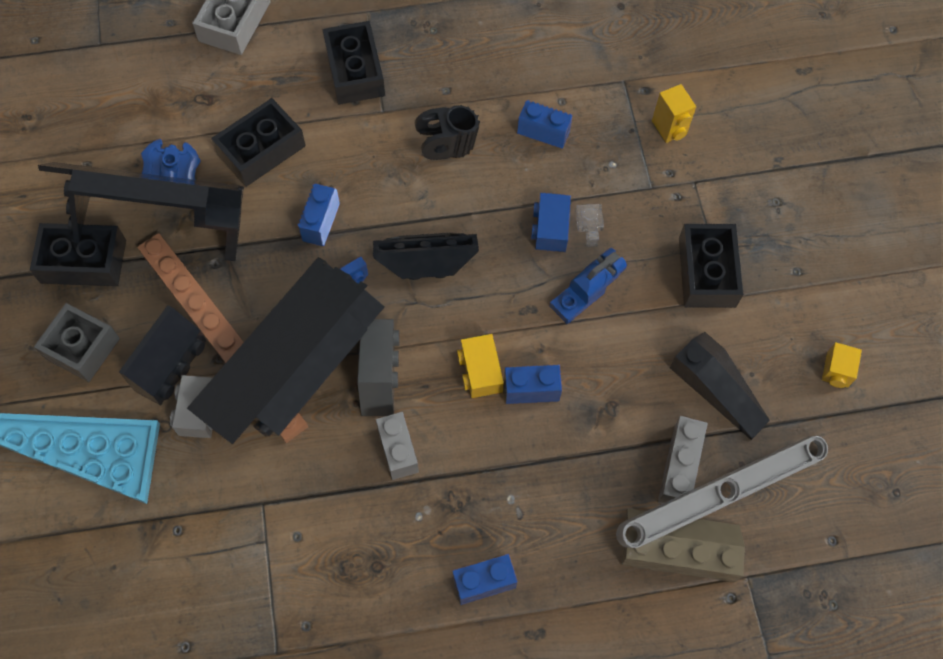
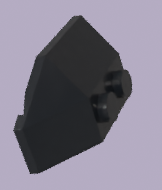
M449 232L402 235L373 241V258L401 279L410 280L426 277L445 278L447 276H454L479 252L477 234L466 235L464 233Z

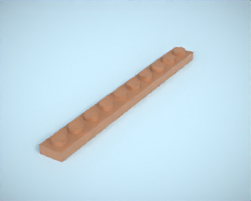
M159 233L139 245L137 247L198 329L201 330L224 363H226L244 343L162 236ZM298 413L280 436L287 443L307 429L308 424Z

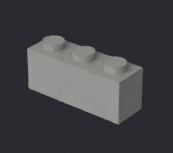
M684 416L679 417L673 430L658 503L663 504L694 489L708 423Z

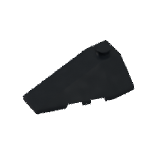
M706 332L693 338L675 356L670 369L750 440L770 421L725 348Z

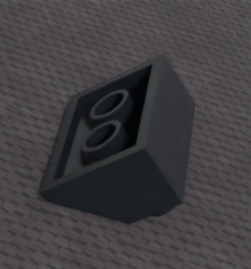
M167 305L119 373L136 393L161 406L165 400L172 396L175 389L174 386L182 378V375L185 376L188 373L193 359L203 352L207 340L200 329L174 308Z

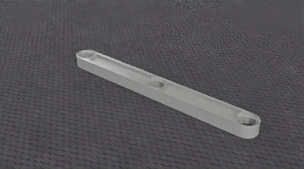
M812 436L781 448L624 521L617 528V540L626 548H638L823 460L828 454L827 443L822 437ZM812 441L818 447L816 456H813L809 451V445ZM724 482L728 483L731 488V494L728 498L721 494L720 489ZM633 526L637 531V539L633 543H630L625 535L627 528Z

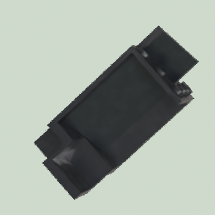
M58 162L38 165L39 171L71 175V179L65 181L64 196L69 197L66 204V214L71 215L68 222V231L73 232L74 243H80L90 197L194 209V227L227 231L225 260L236 261L244 186Z
M318 257L187 409L232 445L253 420L256 422L253 427L265 437H270L271 435L279 436L366 333L369 325L385 306L365 290L368 286L362 281L359 284L356 283L348 273L337 267L333 269L325 260Z

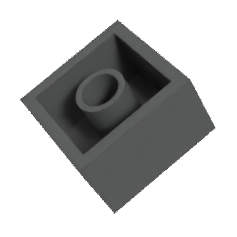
M66 303L34 348L47 361L90 382L120 338L110 325Z

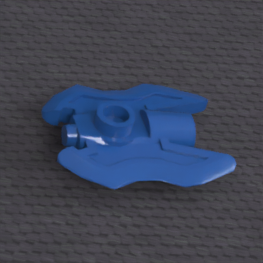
M158 139L150 143L142 151L141 156L144 164L141 173L195 180V171L201 160L196 150L190 144L183 143V151L177 149L175 145H169L161 149L163 147L162 140Z

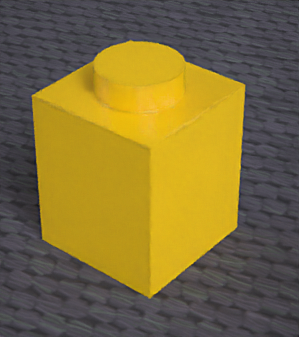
M835 342L827 352L822 381L829 382L830 385L837 388H848L857 379L862 350Z

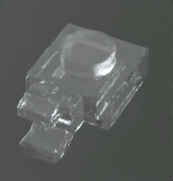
M576 205L578 232H586L587 247H596L598 245L597 240H599L598 231H603L604 228L602 205Z

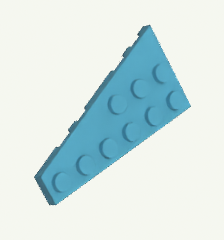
M0 413V446L147 504L160 423L157 420Z

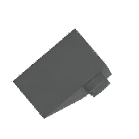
M374 319L360 339L358 390L361 416H389L394 414V388H398V372H395V367H399V350L395 351V346L400 345L399 330H394V319Z

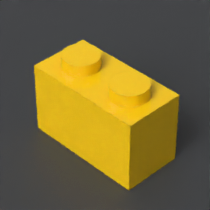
M682 84L659 93L652 122L665 143L672 140L678 141L687 135L696 109V105Z
M493 334L461 339V349L457 350L459 366L464 365L466 374H462L464 389L470 390L471 398L503 393L504 381Z

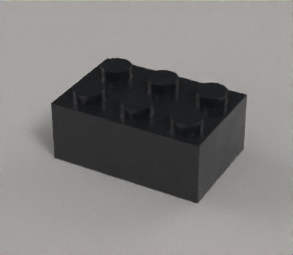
M370 20L322 29L338 105L384 97V78Z
M273 98L211 138L217 155L245 187L306 146L302 129Z
M39 223L30 271L40 284L119 286L126 239L118 226L83 225L80 243H74L73 232L68 231V224Z
M684 224L679 236L684 308H736L744 295L736 224Z

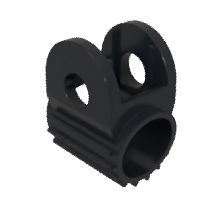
M456 105L451 108H433L421 113L414 122L416 131L420 135H433L427 137L422 143V155L430 160H442L450 157L460 158L470 154V151L474 148L479 130V115L474 113L475 110L462 105ZM439 120L436 124H428L430 121Z

